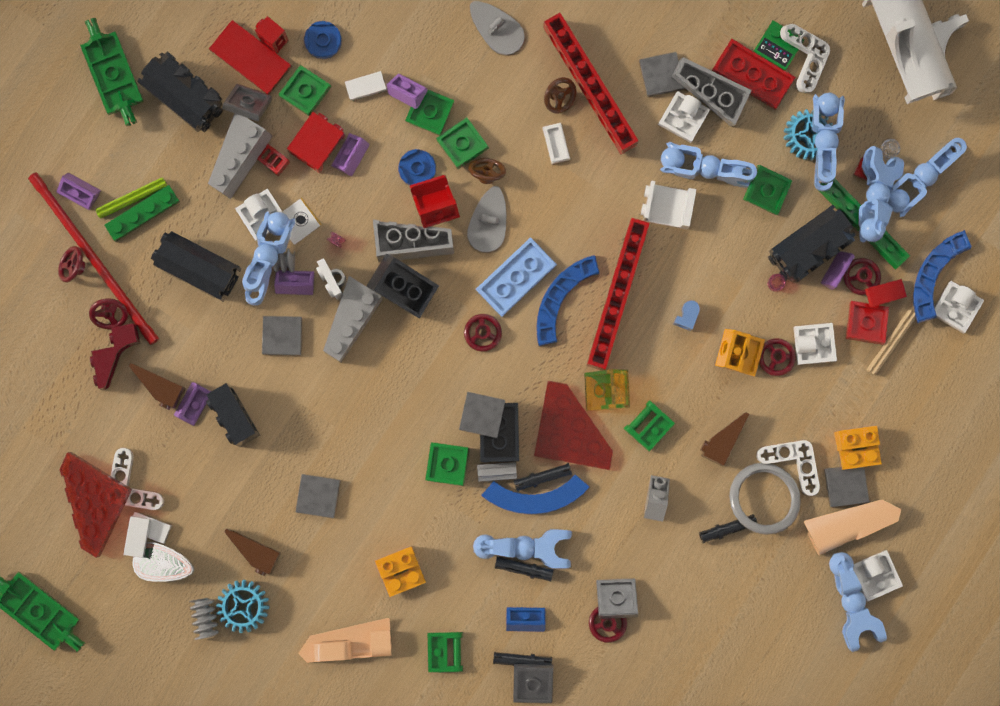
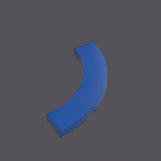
M965 230L945 239L930 252L921 265L913 293V306L918 324L937 317L933 300L935 282L949 261L971 249L972 246Z
M595 255L581 259L569 266L556 277L547 289L537 316L538 346L557 342L556 319L559 308L564 298L577 284L599 274Z
M574 475L568 482L553 491L527 495L507 490L493 481L481 496L492 504L508 511L523 514H540L567 506L584 494L589 486L578 476Z

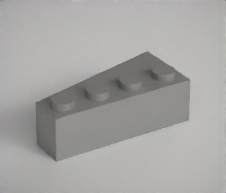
M684 57L679 60L672 75V78L730 126L736 124L752 91Z
M234 114L208 184L231 199L258 156L272 138V135L250 119Z
M373 220L378 263L382 261L385 254L391 255L398 260L454 254L451 229L439 227L423 229V227L414 224L405 225L397 224V222L388 223Z
M349 276L323 351L342 363L383 300L382 297Z

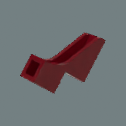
M136 324L112 327V333H109V338L114 347L91 351L90 364L95 369L96 374L93 375V381L95 386H98V389L106 390L110 387L121 354L129 347L141 344Z

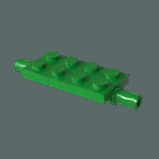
M91 18V22L86 20L85 25L89 31L90 40L80 45L105 110L108 115L120 111L125 126H131V123L134 125L137 123L131 107L144 102L118 35L116 32L110 34L101 33L96 18Z
M18 572L10 581H6L0 576V609L54 651L63 642L67 643L77 653L82 649L81 647L85 645V642L72 633L73 628L81 619L21 572Z

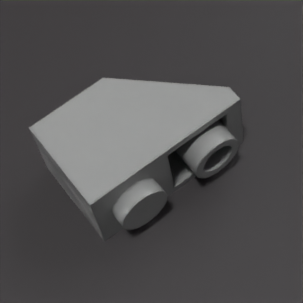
M651 475L644 518L663 522L668 506L670 479Z

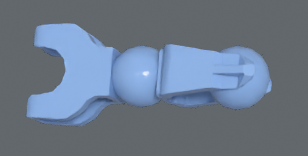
M830 92L824 93L820 97L815 94L813 97L812 130L817 133L814 142L818 149L816 153L814 185L817 190L822 192L828 191L831 188L836 176V148L839 145L837 133L842 129L844 118V96L838 98ZM819 113L826 117L837 114V123L833 126L829 124L824 126L819 123ZM819 181L828 184L823 186L819 183Z
M961 138L952 139L929 161L918 165L914 174L906 173L893 185V188L889 189L891 196L888 204L892 206V212L900 213V217H904L927 194L926 188L935 184L938 175L966 151V142ZM951 147L955 148L956 153L951 150ZM906 180L912 182V186L917 188L919 192L911 202L906 191L897 189Z
M668 142L666 143L668 148L661 155V163L664 167L660 171L687 179H694L696 175L700 174L706 179L717 177V180L728 184L748 188L750 182L757 175V169L752 163L721 159L720 161L713 155L703 157L701 150L697 147ZM684 154L696 157V160L693 162V170L680 168L685 161Z
M871 146L865 151L862 168L867 177V185L870 186L866 192L867 201L859 208V237L863 243L866 240L876 242L883 237L893 210L892 206L888 204L891 196L889 189L893 188L895 180L901 178L904 169L903 159L894 157L885 164L882 150L876 146Z
M269 211L266 212L264 221H262L256 234L258 247L254 251L253 260L247 267L242 281L243 287L246 290L245 299L250 305L262 303L267 292L272 272L271 267L276 264L278 254H283L286 251L291 237L290 233L295 226V218L290 220L282 212H274L272 214ZM267 230L275 236H281V239L274 241V243L273 241H265ZM258 291L259 296L252 299L250 297L251 293Z
M550 529L542 537L533 539L525 535L518 538L495 539L491 535L484 534L476 538L473 549L475 554L481 559H490L494 555L516 557L520 560L539 558L549 568H570L571 561L559 558L555 554L554 548L559 540L570 539L572 531Z
M844 552L833 554L829 561V567L834 574L836 588L840 595H842V606L847 611L845 612L847 621L843 626L842 634L848 649L851 652L859 650V636L865 630H871L877 641H886L887 635L883 622L870 615L868 608L865 607L866 598L861 592L862 586L853 570V559Z

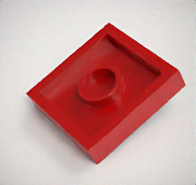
M851 301L846 339L884 345L886 342L889 307L882 305L870 307L869 303Z

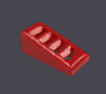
M269 144L266 145L257 158L260 163L278 177L290 163L289 159ZM267 150L270 151L265 159L261 158ZM273 154L276 155L275 158L269 164L267 161L272 157ZM281 159L280 163L276 167H273L277 160Z

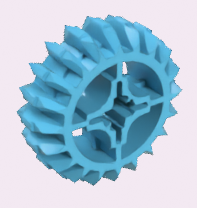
M805 109L804 115L800 111L797 112V117L792 115L791 121L786 123L789 128L784 129V132L788 135H785L783 138L784 140H789L786 143V147L792 146L793 148L790 150V153L798 152L796 158L802 154L803 160H806L808 155L810 160H814L818 150L814 148V140L817 133L812 130L813 110L811 114L808 109ZM819 113V123L825 126L829 117L823 119ZM801 122H805L804 130L795 133L796 126ZM810 132V134L812 133L813 136L811 138H808L809 136H806V133ZM798 141H803L806 144V148L800 145Z
M242 580V586H240L239 581H235V588L232 584H228L227 586L230 591L222 590L225 597L218 596V599L223 601V603L216 604V607H222V610L218 611L217 615L224 614L220 621L223 622L227 619L228 622L225 624V627L228 628L232 624L233 632L237 630V627H239V633L244 632V627H246L247 632H251V625L254 629H257V621L261 624L264 623L261 616H268L266 612H263V609H269L270 606L264 605L263 602L269 601V598L262 599L261 596L265 595L266 592H258L261 588L260 585L253 588V581L248 586L246 580ZM246 590L254 596L244 599L237 591ZM233 596L235 606L229 612L228 601L230 597ZM240 601L241 603H247L251 601L247 604V607H245L247 608L246 612L244 609L236 611L237 609H239ZM257 601L258 611L256 616L253 617L251 606ZM240 613L249 622H238L232 617Z

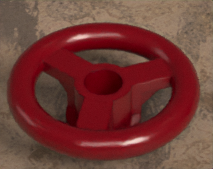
M77 246L67 249L59 263L58 275L60 280L65 283L71 282L85 270L83 253ZM64 269H68V277H65Z
M857 258L852 260L843 276L844 283L854 294L866 295L865 290L855 288L851 282L859 281L868 288L880 285L881 271L872 260ZM863 263L862 268L857 271L856 275L849 276L850 270L855 265ZM869 266L873 268L876 275L874 284L870 281L873 274L868 268ZM861 273H864L866 275L865 279L861 278Z
M105 298L92 304L89 309V318L97 327L111 330L112 327L122 326L126 322L128 311L120 301ZM117 308H120L122 311V317L119 321L115 318ZM96 317H104L105 319H108L111 322V324L102 323L98 321Z
M488 314L473 316L468 320L464 328V338L467 344L472 349L480 352L490 351L495 348L502 337L500 323L496 318ZM479 320V325L475 329V335L470 338V328L474 322ZM485 320L493 323L496 328V335L491 333L490 327L485 324ZM485 329L487 333L482 336L479 334V331ZM488 338L493 340L491 344L486 346H479L474 343L478 339L484 340Z
M779 338L766 341L759 360L762 370L772 376H783L790 372L796 362V354L792 345ZM773 344L783 345L790 354H786L783 349H775ZM766 349L771 353L769 367L764 362V352ZM775 354L780 355V360L775 359ZM790 360L786 368L778 371L774 370L777 364Z
M596 607L589 617L591 634L597 640L605 643L619 640L627 629V618H621L620 630L616 627L617 623L614 618H604L600 623L594 624L595 618L599 613L598 607ZM606 620H611L612 624L610 627L605 626ZM603 629L607 632L612 631L616 635L611 637H605L600 635L596 630Z

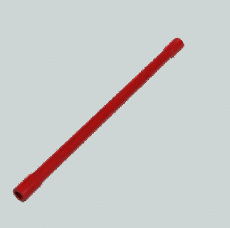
M37 172L31 174L28 177L30 183L49 205L118 301L125 305L129 316L140 329L141 334L149 345L155 344L159 340L157 334L135 308L49 191Z

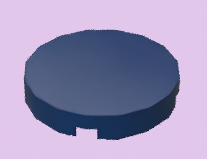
M318 21L306 30L304 43L312 56L327 59L337 54L341 48L342 38L340 31L334 24L327 21Z
M414 149L406 152L401 157L398 171L401 179L410 186L434 178L436 164L434 158L428 152Z

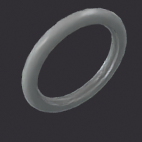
M764 463L749 465L737 474L730 487V505L734 515L742 525L755 533L768 535L782 532L792 525L800 511L801 499L796 482L790 474L776 465ZM755 473H772L782 479L788 486L791 494V507L786 517L773 525L758 524L748 518L740 506L739 491L742 483Z

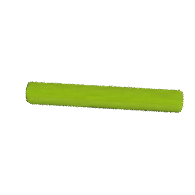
M159 178L97 208L96 213L99 218H104L166 187L167 183L164 178Z

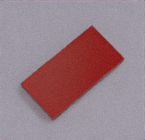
M233 20L209 47L212 53L267 95L273 91L292 67L291 64Z
M732 38L712 69L713 72L752 90L751 96L774 110L777 109L796 78Z

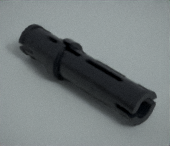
M569 463L536 474L529 473V476L513 481L518 492L532 486L536 488L539 484L572 475V471L570 470Z
M754 514L747 516L752 521L757 523V519ZM737 519L726 524H717L708 530L700 531L699 536L704 544L718 538L719 540L724 539V536L747 528Z
M498 556L495 563V569L526 575L530 579L538 578L549 582L552 580L554 571L553 569L539 567L534 563L531 565Z
M494 652L493 664L512 666L514 664L552 665V657L535 656V654L520 655Z

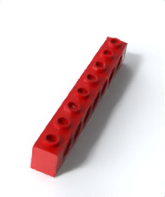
M558 13L544 21L543 28L620 155L637 146L639 140L562 14Z
M632 217L630 219L586 364L588 367L602 371L606 370L648 231L649 222Z

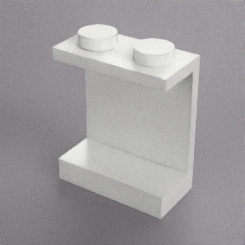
M651 181L650 186L646 185L644 197H647V202L642 205L641 215H644L643 221L688 230L697 189L689 188L686 191L655 185V181Z

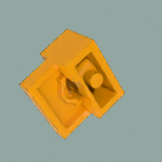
M725 329L715 366L755 377L765 339L737 330Z
M877 426L834 432L842 470L882 464ZM866 447V449H862V450H855V451L852 450V449H855V448Z
M412 546L375 561L389 597L426 583ZM408 569V571L394 576V574Z

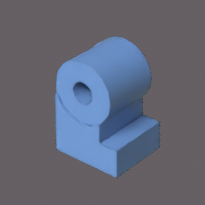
M692 300L687 301L681 310L682 317L676 316L673 325L692 331L700 310L698 303Z

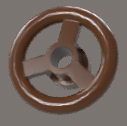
M560 77L549 84L545 91L544 103L550 112L560 114L567 111L573 105L577 93L574 82L569 78ZM566 83L569 86L567 88H562L558 86V84ZM571 93L568 102L562 107V102L566 95ZM550 99L555 101V108L551 105Z
M490 158L476 159L470 163L468 168L470 174L479 179L483 184H491L506 175L505 166L501 162ZM479 164H487L483 167H475ZM494 166L501 170L499 174L493 170Z

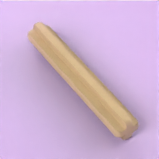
M908 310L868 366L867 371L870 374L876 375L915 320V312Z

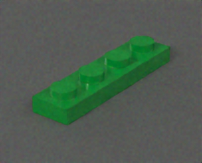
M167 185L104 226L116 242L180 201L171 186Z

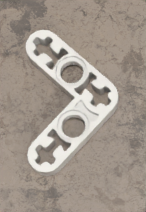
M795 24L785 25L780 31L781 38L808 54L797 80V88L802 93L812 92L827 61L830 47L825 41ZM791 29V34H793V35H798V36H797V37H796V36H790V37H789V34H790V33L787 32V31ZM804 36L809 40L807 47L802 44ZM813 46L821 47V51H823V53L819 54L820 50L817 48H813ZM811 62H814L817 66L815 72L810 70Z
M802 440L765 446L757 451V460L764 464L796 459L802 492L807 496H813L819 492L820 485L814 451L810 442ZM804 444V447H808L805 455L806 457L810 456V459L800 461V458H803L804 455L803 452H799V448ZM782 447H787L790 451L789 456L786 458L781 457L779 453ZM773 448H776L777 460H775V456L768 457V461H765V458H761L764 450L767 453L774 452ZM804 463H810L812 466V471L808 474L802 471ZM813 475L814 479L811 478L810 483L815 485V488L810 493V490L805 488L809 484L808 479L804 480L803 477Z
M127 448L118 449L113 460L107 492L108 500L115 504L150 510L161 509L164 505V498L161 494L128 488L134 455ZM124 451L129 456L128 459L124 460V465H128L127 469L117 467V464L122 465V459L119 456ZM119 470L124 471L126 474L123 481H118L115 478V474ZM118 489V492L120 494H126V490H128L129 492L126 496L127 502L125 503V498L118 497L117 500H115V497L112 496V493L116 492ZM135 492L141 496V500L137 504L131 501V495ZM145 494H148L146 498L154 499L157 496V500H160L159 504L153 507V503L145 502Z

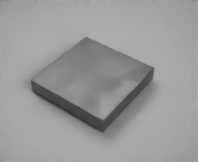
M677 52L639 60L647 97L684 90V87L672 78L679 62Z
M236 84L223 103L222 109L259 121L269 106L272 96Z
M263 316L262 355H301L302 317Z
M467 392L459 430L497 438L505 400Z
M842 467L824 469L830 507L869 502L864 467L842 470Z
M302 474L295 512L334 518L340 480Z
M635 578L596 580L599 619L638 617Z
M514 664L513 703H552L553 665Z

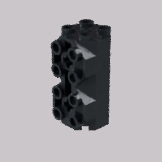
M168 51L165 54L160 53L161 58L156 56L152 58L141 72L143 79L139 78L137 82L195 131L206 132L211 126V121L214 118H218L223 112L220 94L212 87L208 89L204 84L205 82L197 75L193 78L194 75L190 72V69L182 63L179 65L176 58Z
M834 205L769 251L770 256H768V259L773 266L776 265L779 268V274L784 281L789 279L791 282L794 280L796 283L809 274V269L813 272L824 264V258L827 261L840 252L838 248L843 250L855 241L853 238L856 236L855 232L852 234L850 232L853 228L842 211L833 210L835 208Z
M173 231L169 234L165 232L162 235L159 249H156L151 256V260L154 261L153 265L205 294L224 302L226 299L223 296L231 294L239 278L236 272H241L242 268Z

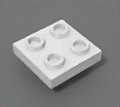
M677 91L658 125L691 143L710 109L703 106L695 97L684 95Z
M268 188L259 194L250 196L242 205L235 208L255 241H257L256 234L262 221H264L265 213L268 211L270 214L282 212Z
M323 258L317 261L319 267L316 269L322 280L327 281L328 284L325 287L331 298L335 297L338 301L342 298L343 294L340 288L346 283V277L339 269L330 270ZM335 274L342 276L339 283H336L333 277Z
M950 281L935 305L936 318L964 334L984 300L976 296V293L968 287L959 286Z
M833 323L793 327L797 365L837 361Z
M887 550L854 564L853 570L862 586L861 591L867 602L903 586Z

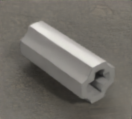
M516 462L477 465L478 482L517 479Z

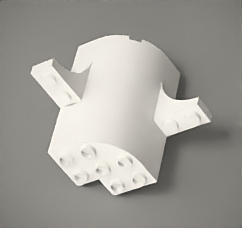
M864 0L862 3L863 8L870 5L874 7L908 94L904 97L906 103L910 104L932 96L933 100H937L952 94L957 89V86L945 58V49L951 34L968 23L967 15L959 16V14L948 18L949 21L943 23L942 21H937L932 24L922 0Z

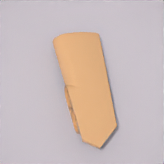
M878 500L805 520L804 524L809 531L808 536L813 547L820 556L854 539H861L898 522L901 509L884 500Z
M380 619L311 635L300 650L299 655L307 663L392 656L390 619Z

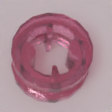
M331 231V237L326 240L341 249V244L345 243L346 240Z
M781 274L772 275L767 282L769 289L774 292L782 290L786 284L785 278ZM779 278L781 285L776 288L774 287L775 284L772 285V281Z

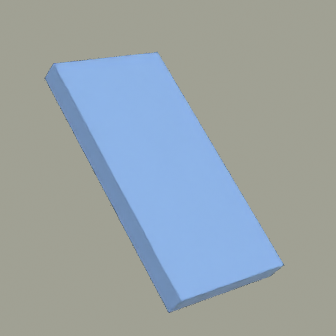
M530 237L479 285L476 291L503 317L557 264Z

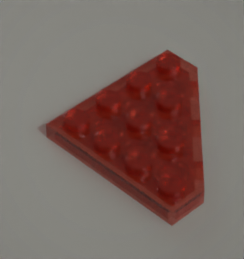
M548 381L534 456L610 470L613 450L567 384Z
M67 452L59 470L61 477H64L66 496L68 503H71L75 529H78L81 539L79 540L80 547L98 558L105 548L132 489L76 454Z

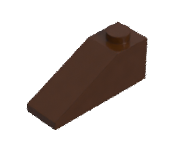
M129 364L131 370L153 398L160 402L159 406L170 410L171 407L177 408L186 389L185 387L137 365Z
M743 413L711 437L709 441L705 440L700 449L703 451L701 456L720 466H724L749 413Z
M231 529L225 530V534L248 563L256 568V573L263 576L266 573L272 574L281 552Z

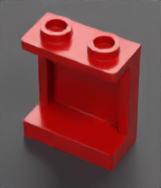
M312 112L287 147V150L300 161L320 173L324 168L323 164L340 140L346 137L343 132L344 129L336 123L334 125L329 123L328 118L322 113L317 115Z
M446 175L410 185L411 194L423 229L460 217L457 203L453 198Z

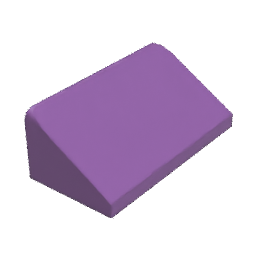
M401 74L396 75L387 84L390 96L415 109L419 107L428 91L426 87Z
M349 133L331 166L349 176H353L369 147V143L363 138Z
M70 173L62 176L57 189V193L88 210L92 208L101 191Z
M843 251L837 253L821 280V284L831 290L837 288L854 259V254Z
M279 270L275 276V293L313 295L314 271H294L291 273L290 271L282 272V270Z
M192 382L174 416L194 426L207 403L208 397L206 394L211 391Z

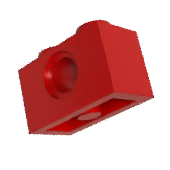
M268 16L256 24L255 31L259 40L278 54L289 41L285 30Z

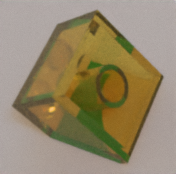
M610 369L584 373L586 411L630 408L628 370Z

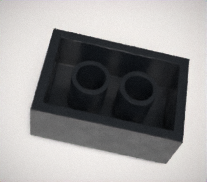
M385 254L366 287L420 319L439 285L395 257Z
M225 383L206 394L208 397L206 402L209 408L217 413L218 416L215 418L218 424L227 430L228 433L225 435L230 444L241 447L260 436L230 384Z
M518 403L504 404L497 438L480 435L481 463L519 462Z

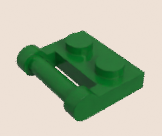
M649 400L645 404L646 407L630 425L627 424L623 428L648 452L675 424ZM651 412H654L656 416L638 434L635 429Z
M463 632L427 633L428 672H463V665H461V638H463ZM447 638H453V665L448 666Z

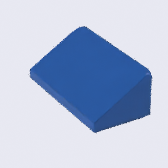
M507 607L506 631L544 632L545 608Z

